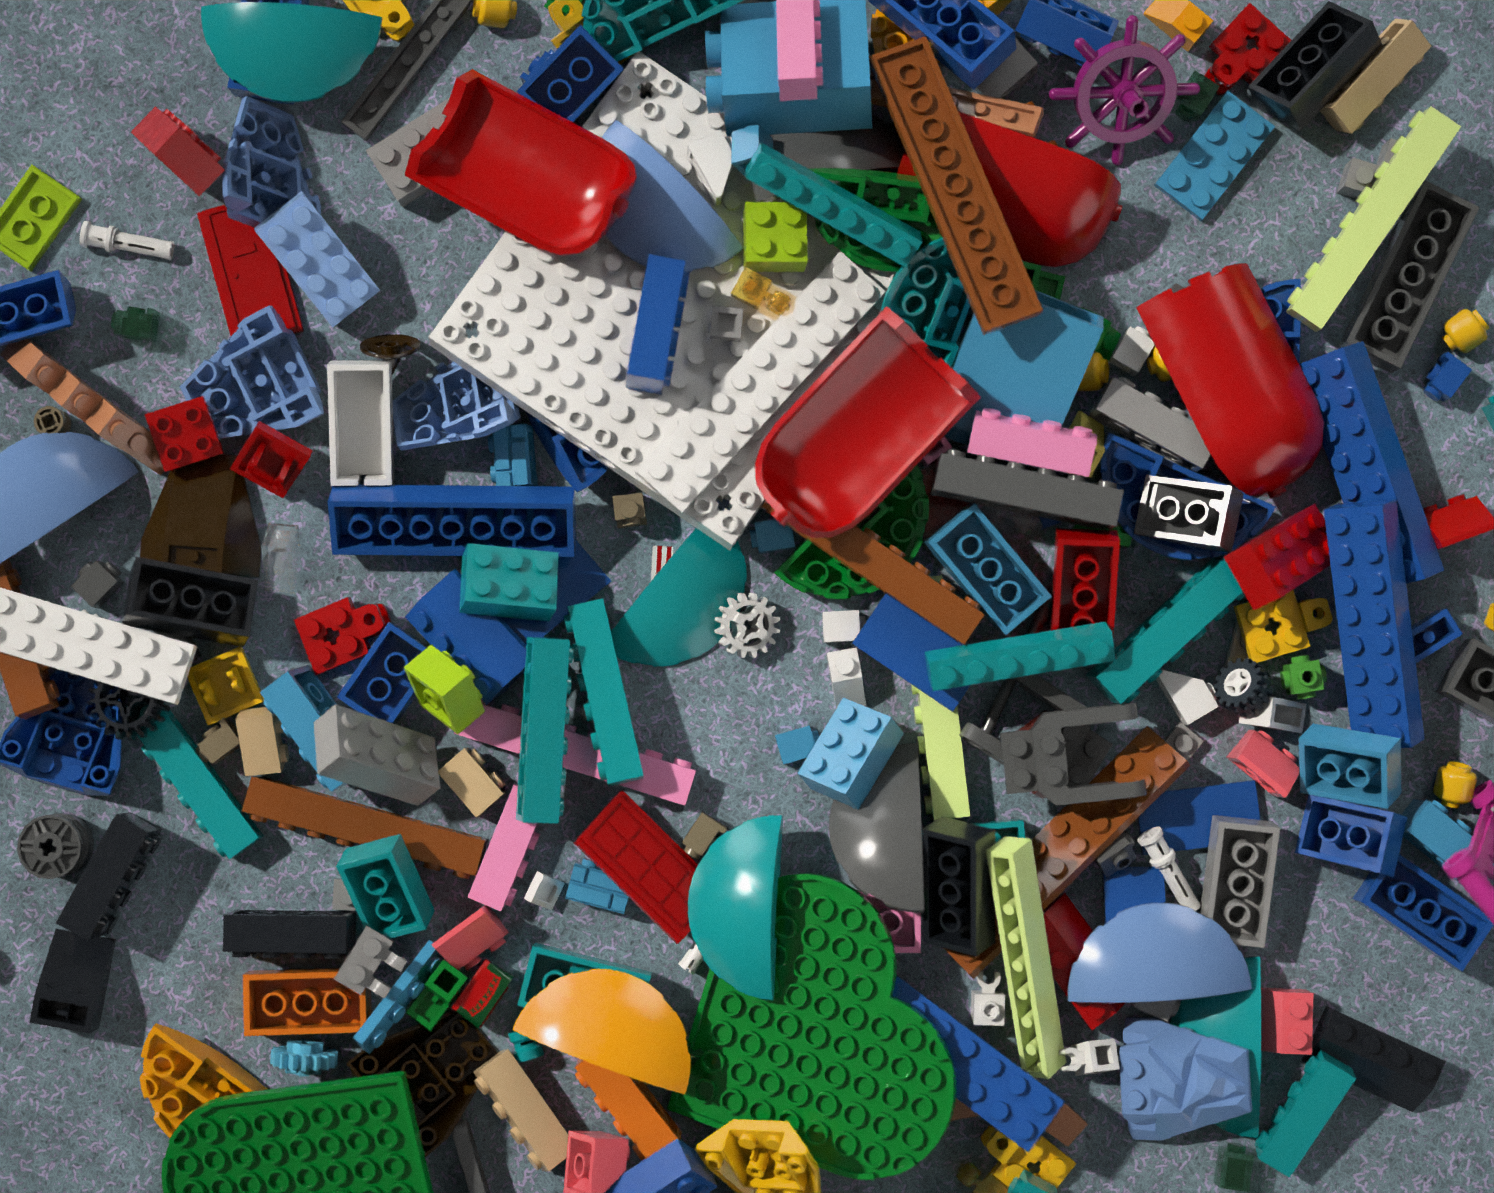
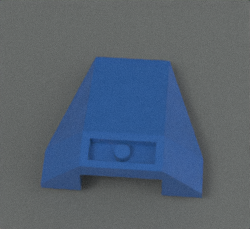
M56 669L50 679L55 681L59 689L60 696L57 697L59 707L28 719L16 717L4 731L0 740V765L28 779L79 794L110 796L121 769L122 740L116 739L115 733L112 736L106 735L104 733L105 727L98 728L95 725L99 718L90 716V712L96 707L90 706L87 703L88 700L95 699V695L89 693L88 689H97L99 684L95 683L92 679L75 674L70 675L68 672ZM114 686L111 694L117 692L119 687ZM110 706L114 718L123 724V717L119 707Z

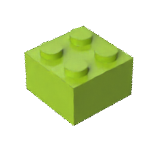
M745 202L743 210L744 272H804L808 262L807 212L789 202Z
M430 645L404 666L420 706L455 733H461L485 712L480 700L482 699V694L473 682L475 679L474 674L467 666H459L455 663L447 651L443 650L440 652Z

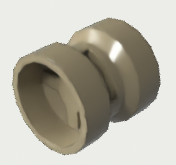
M46 406L39 409L35 414L34 426L39 433H66L71 429V419L64 411L56 407Z

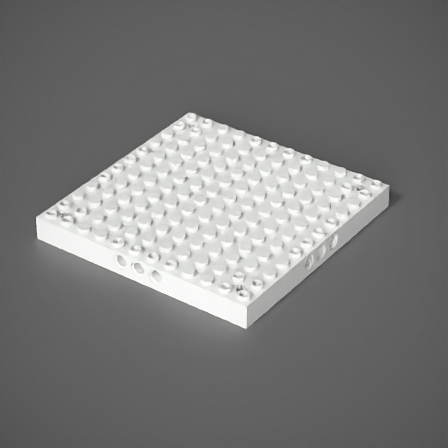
M640 51L636 52L582 128L602 138L607 129L616 120L628 127L662 155L700 193L743 246V210L745 202H756L752 182L732 166L721 204L715 207L687 156L689 144L721 129L724 137H727L724 112L708 113L705 95ZM646 91L651 93L650 98L648 96L645 99L640 97V92L643 94ZM781 198V199H776V200L767 201V202H787V201H785L784 199ZM807 213L808 262L804 272H744L742 250L735 257L719 266L695 269L690 273L686 299L679 298V301H684L685 303L680 328L674 327L675 331H679L675 357L669 356L668 360L674 361L670 386H663L662 395L625 388L646 267L625 256L605 235L597 243L581 253L557 255L539 249L505 231L429 335V341L434 349L730 551L765 501L756 485L755 462L761 443L775 423L879 315L885 294L682 515L636 474V471L840 252L839 249L833 244L829 245L816 228V222L811 214ZM855 263L887 292L897 272L870 269ZM713 306L743 309L740 342L709 339ZM473 328H476L478 336L475 338L472 335L471 338H467L466 330L470 329L472 331ZM723 499L728 500L730 510L728 511L726 508L723 512L718 510L719 503L717 500L721 502Z

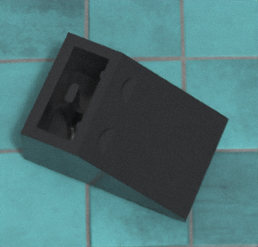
M55 929L35 991L29 1023L84 1033H91L99 1029L116 939L101 936L87 941L69 930Z

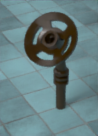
M402 334L378 335L365 339L360 344V351L363 354L382 360H392V375L398 366L397 363L400 362V358L409 356L421 348L420 341L417 338ZM407 345V346L411 347L412 349L406 351V349H405L404 347Z

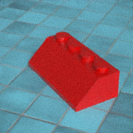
M1063 893L1043 910L1053 979L1068 999V983L1072 965L1078 960L1084 948L1083 943L1093 930L1066 893ZM1070 1002L1091 1030H1094L1117 1013L1125 1004Z

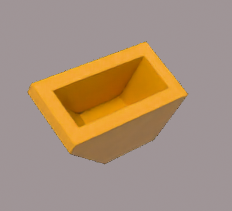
M1154 0L1143 13L1145 17L1170 38L1173 39L1178 34L1184 35L1186 42L1182 48L1187 52L1191 50L1213 22L1209 16L1188 0Z

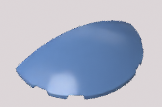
M617 120L607 129L602 138L627 155L635 165L637 176L628 198L629 204L626 212L622 217L617 218L605 234L620 252L645 267L647 266L649 254L686 261L684 271L691 273L695 269L719 266L743 250L744 247L709 203L652 146Z
M41 433L9 446L0 453V563L55 529L139 471L132 462L111 445L80 433Z
M1147 903L1118 912L1115 918L1103 926H1098L1083 943L1084 948L1078 960L1073 963L1068 983V1001L1097 1003L1169 1001L1223 995L1252 988L1248 967L1243 954L1230 938V935L1218 923L1186 906L1172 903Z

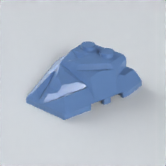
M248 96L241 100L223 164L225 169L222 173L223 200L225 207H227L228 218L256 227L301 191L321 214L318 195H310L306 180L312 178L310 168L302 170L298 154L303 152L304 149L294 116Z
M271 305L244 318L237 325L239 327L228 340L224 339L218 346L220 349L209 360H204L180 386L186 401L205 396L219 439L249 435L259 421L275 430L298 428L324 414L323 403L319 396L321 388L295 334L292 330L286 328L283 319Z
M441 362L435 367L439 373L427 382L421 379L393 400V422L397 447L401 451L485 437L511 425L520 418L518 405L455 362H451L448 366Z
M1157 1017L1125 1018L1123 1045L1119 1049L1122 1115L1128 1120V1130L1132 1140H1165L1252 1111L1249 1049L1213 1036L1206 1037L1193 1032V1029L1187 1027L1180 1028L1166 1023V1021Z

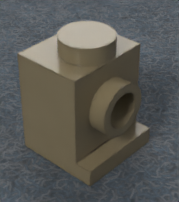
M642 492L612 496L618 529L647 525L645 501Z
M230 718L221 719L218 722L222 727L219 728L215 725L202 735L204 740L197 744L198 747L195 749L205 762L210 761L211 764H217L240 747L237 728Z
M702 811L682 841L686 845L684 851L699 860L705 850L708 851V848L719 838L716 836L717 832L720 831L724 834L727 827Z

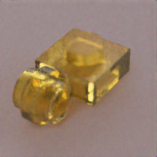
M746 267L731 292V297L759 310L763 300L768 302L766 308L779 316L783 315L785 310L789 311L791 307L789 304L791 298L780 291H775L774 294L768 292L772 286V280Z
M968 1161L965 1165L961 1164L958 1167L959 1172L956 1177L969 1188L973 1184L977 1187L972 1193H1008L1009 1187L991 1172L981 1180L979 1176L982 1173L973 1163Z

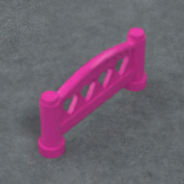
M1489 780L1475 788L1470 802L1475 809L1480 808L1481 812L1468 849H1462L1453 854L1443 864L1442 869L1451 879H1457L1494 924V886L1489 880L1490 878L1494 881V812L1490 810L1494 806V783Z

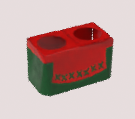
M485 959L451 1008L480 1029L508 990L509 983L516 976Z

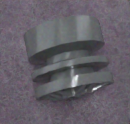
M50 814L34 818L24 826L18 837L17 852L21 864L29 873L38 878L54 879L77 873L87 865L93 855L94 838L91 829L85 821L74 814ZM53 841L52 845L57 847L56 851L51 852V847L47 846L48 842Z

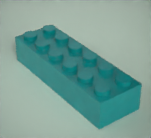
M1229 553L1210 559L1114 648L1116 661L1099 663L1086 674L1088 679L1110 702L1122 704L1123 702L1130 703L1140 694L1138 688L1146 681L1151 683L1163 672L1160 668L1168 660L1171 663L1177 660L1185 652L1183 647L1190 640L1195 642L1207 632L1205 628L1207 624L1213 619L1218 621L1229 611L1227 606L1234 599L1239 601L1245 597L1244 592L1224 559V556Z

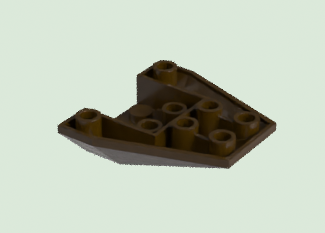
M219 454L170 470L141 538V558L235 576L259 577L262 546L245 477L230 470L237 455Z
M453 1010L445 1013L431 1032L421 1024L415 1025L386 1037L384 1042L378 1048H374L370 1054L362 1050L346 1064L355 1078L405 1071L426 1158L448 1139L476 1093L478 1087L474 1080L477 1077L473 1071L498 1052L477 1027Z

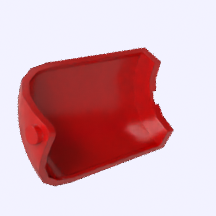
M473 69L456 78L450 98L442 112L446 116L443 124L439 129L433 127L426 137L411 149L404 175L529 244L557 255L581 253L597 243L609 231L617 218L622 217L626 212L629 204L628 198L637 178L635 165L623 151L607 140Z
M959 112L1021 260L1037 265L1058 267L1076 263L1094 251L1105 235L1110 222L1114 221L1117 223L1123 205L1118 204L1121 196V183L1112 172L1094 160L1073 151ZM903 154L897 173L916 176L908 155Z
M1234 264L1225 266L1221 269V272L1213 277L1209 271L1188 280L1190 286L1174 293L1170 288L1136 308L1205 446L1217 466L1230 482L1246 495L1257 498L1269 496L1270 499H1274L1287 492L1285 487L1295 482L1312 467L1322 447L1324 420L1318 400L1248 264Z
M887 306L775 423L759 449L755 462L756 485L765 501L775 509L771 515L781 525L785 526L789 523L797 531L811 538L836 536L852 529L867 517L981 398L962 376L952 369L941 357L939 359L927 348L928 345L910 326Z

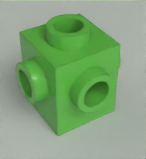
M1309 655L1292 657L1291 664L1282 665L1283 671L1280 672V680L1283 689H1286L1287 695L1297 694L1298 699L1316 697L1315 691L1324 690L1323 683L1327 682V674L1324 665H1320L1319 659L1310 660ZM1305 671H1307L1308 673V683L1304 682L1302 679V675Z

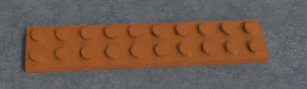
M925 36L869 56V65L983 335L1041 315L1043 311L927 37Z
M1148 726L1089 783L1133 782L1145 779L1147 795L1067 804L1032 839L1043 910L1191 766L1183 756ZM996 910L995 943L978 956L944 948L973 979L1002 952Z

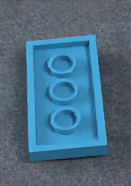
M1227 91L1154 186L1199 221H1202L1275 126L1230 91Z

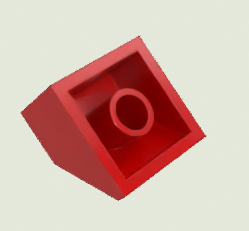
M1461 494L1447 499L1448 506L1438 509L1437 504H1433L1423 508L1437 549L1494 529V517L1477 496L1466 499L1465 494Z

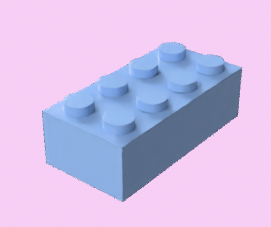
M302 191L254 227L255 232L332 327L380 291L375 282Z

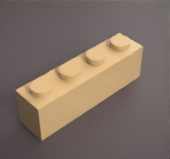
M1394 19L1379 35L1382 43L1381 47L1320 110L1336 131L1352 134L1361 128L1364 120L1373 110L1382 105L1384 98L1393 88L1402 83L1404 76L1410 69L1423 60L1424 54L1431 48V45L1413 20Z
M509 1049L501 1050L473 1071L477 1077L474 1080L476 1086L484 1095L487 1093L494 1101L492 1105L493 1110L501 1120L506 1118L512 1127L509 1130L511 1136L519 1145L523 1143L529 1151L527 1158L536 1170L541 1168L542 1171H550L566 1159L568 1133Z

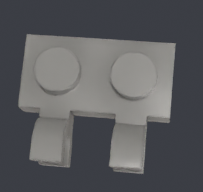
M366 925L335 975L334 980L360 995L366 987L385 999L391 987L374 977V972L381 961L401 972L407 961L402 956L389 950L393 943L391 939Z

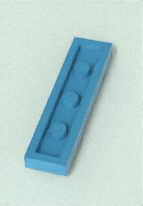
M429 940L390 989L385 999L383 998L353 1037L360 1048L369 1054L374 1048H378L384 1042L387 1031L394 1023L401 1020L407 1005L412 999L420 995L424 989V983L443 961L444 958L432 946V941Z

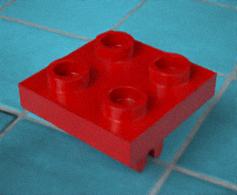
M204 395L144 414L164 472L224 453Z
M259 421L233 461L230 470L284 498L311 457L313 450Z

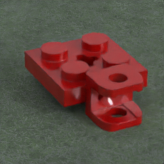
M1249 3L1209 46L1219 57L1205 73L1203 81L1218 95H1223L1229 91L1241 77L1251 84L1289 44L1291 39L1256 7ZM1246 39L1255 40L1258 50L1256 48L1247 49L1246 45L1248 42ZM1214 77H1216L1223 84L1216 83Z
M346 597L294 619L314 673L319 675L365 656L371 648L368 639L381 634L387 623L391 622V619L384 604H367L355 609L351 597ZM373 615H374V617H375V622H374V623H373V621H372ZM330 628L340 633V636L336 638L337 643L335 645L326 638Z

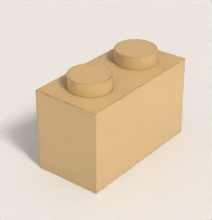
M266 707L240 710L235 720L245 776L281 773L285 762L289 761L288 745L282 743L281 733L284 732L281 728V721L276 714H272Z
M464 748L439 769L438 772L441 778L477 818L506 794L503 789L506 784L495 771L490 774L483 766L486 760L475 748L472 751Z

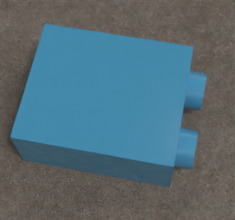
M820 0L821 17H815V21L821 22V40H815V43H821L822 62L816 63V67H822L823 86H817V99L780 101L776 1L735 4L721 11V30L705 31L707 67H721V75L706 76V100L708 113L724 112L726 135L732 137V131L743 129L748 125L758 124L769 135L872 128L866 0Z
M1035 290V293L1043 309L1041 315L983 335L976 316L973 314L952 369L962 376L981 398L944 436L958 443L969 445L976 410L982 411L983 408L998 410L1001 412L1000 415L1013 417V414H1021L1030 417L1033 422L1043 423L1044 420H1051L1063 425L1103 332L1104 317Z

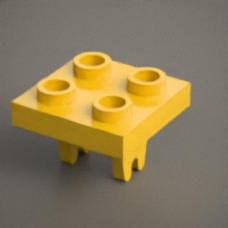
M243 647L232 649L195 665L189 670L187 678L208 726L217 723L223 718L236 715L240 710L250 709L264 703V698L260 693L261 689Z

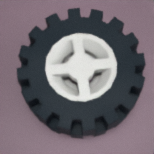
M1237 658L1236 663L1231 660L1227 663V668H1221V676L1217 675L1215 678L1218 684H1214L1213 689L1216 691L1214 695L1219 700L1218 702L1233 714L1246 717L1248 713L1252 716L1255 714L1256 709L1261 711L1264 708L1262 706L1263 703L1268 704L1270 701L1268 695L1273 694V689L1270 687L1273 685V680L1263 667L1249 658H1245V660Z

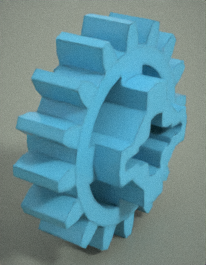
M300 1039L287 1041V1045H280V1047H273L271 1049L270 1064L273 1067L285 1069V1073L309 1076L322 1074V1070H329V1068L337 1066L338 1051L336 1049H329L327 1046L324 1047L323 1042Z

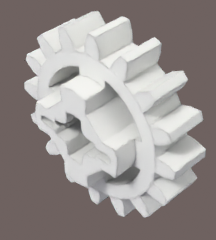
M738 593V601L729 597L727 598L729 606L727 608L719 607L723 615L722 617H715L714 621L721 623V627L715 629L714 632L723 635L719 640V644L723 646L728 645L727 652L734 654L737 651V656L745 658L748 652L750 657L756 658L757 650L766 653L768 651L765 645L767 643H776L771 636L773 633H780V630L774 627V623L780 621V617L772 616L776 607L773 605L766 606L767 598L760 597L757 600V594L749 593L748 598L744 593ZM751 605L744 612L737 611L743 606ZM763 617H764V621H765V627L763 626V621H762ZM746 620L751 625L749 630H746V626L743 625ZM749 639H758L756 642L752 644L743 645L744 643L747 644Z

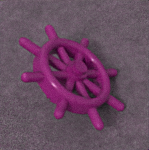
M1135 15L1127 17L1124 40L1109 43L1097 51L1085 39L1077 38L1074 41V47L1086 61L1078 72L1074 87L1053 88L1049 91V98L1052 100H1074L1075 110L1082 121V124L1065 139V145L1068 148H1073L1091 132L1099 139L1113 143L1112 163L1117 166L1123 163L1125 143L1140 140L1152 132H1155L1164 143H1172L1174 135L1163 122L1170 114L1176 96L1195 95L1200 91V86L1197 83H1177L1174 69L1168 61L1185 44V36L1182 34L1176 35L1159 51L1146 42L1136 40L1138 18ZM1135 57L1149 60L1133 75ZM1122 58L1121 74L1117 75L1109 64ZM1158 69L1161 84L1141 85ZM1098 74H1100L1109 83V86L1092 87V84ZM1158 96L1153 107L1149 109L1143 97ZM1108 98L1095 112H1091L1089 99ZM1117 107L1115 126L1101 123ZM1128 113L1132 117L1135 115V118H1141L1127 125Z

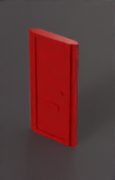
M225 205L197 213L230 336L239 328L237 325L244 318L269 305L273 306L281 316L287 329L292 330L294 334L304 332L288 271L255 232L254 227L228 218Z
M621 790L581 833L574 844L676 944H679L691 931L688 919V896L692 877L698 864Z

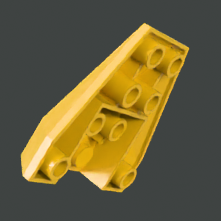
M733 1119L696 1145L695 1150L706 1167L736 1193H821L819 1166L788 1121Z

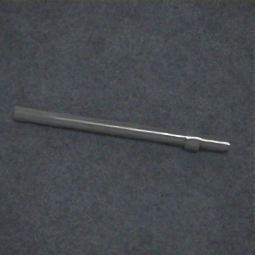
M1049 584L1047 591L1052 596L1053 585ZM1052 597L1032 613L1034 618L1025 635L1039 633L1044 623H1048L1051 617ZM1012 678L1003 680L982 724L981 729L990 735L1016 683Z

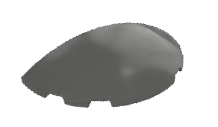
M872 114V128L770 135L773 138L774 150L806 168H843L897 173L903 154L907 155L900 137L874 114ZM752 182L756 202L781 199Z
M906 743L896 746L859 810L833 800L829 816V835L832 851L837 863L842 865L848 874L849 881L866 896L870 894L882 900L885 906L912 913H924L917 743Z

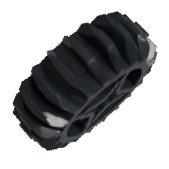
M95 681V683L99 684L97 689H88L89 693L95 695V699L87 701L88 705L96 707L90 712L91 717L99 718L95 725L98 728L105 727L104 733L106 735L112 736L115 733V738L118 740H123L126 736L128 740L135 741L137 734L141 738H146L147 729L153 732L158 730L155 721L162 723L166 721L165 717L160 715L162 710H171L170 706L164 705L162 700L119 688L117 692L111 694L114 686ZM129 694L139 697L133 699V702H129L130 705L120 702L126 700L127 697H130ZM149 704L147 711L140 718V710ZM110 706L119 707L121 716L124 717V724H121L114 718Z

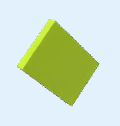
M31 164L0 208V251L32 272L80 204L82 198Z

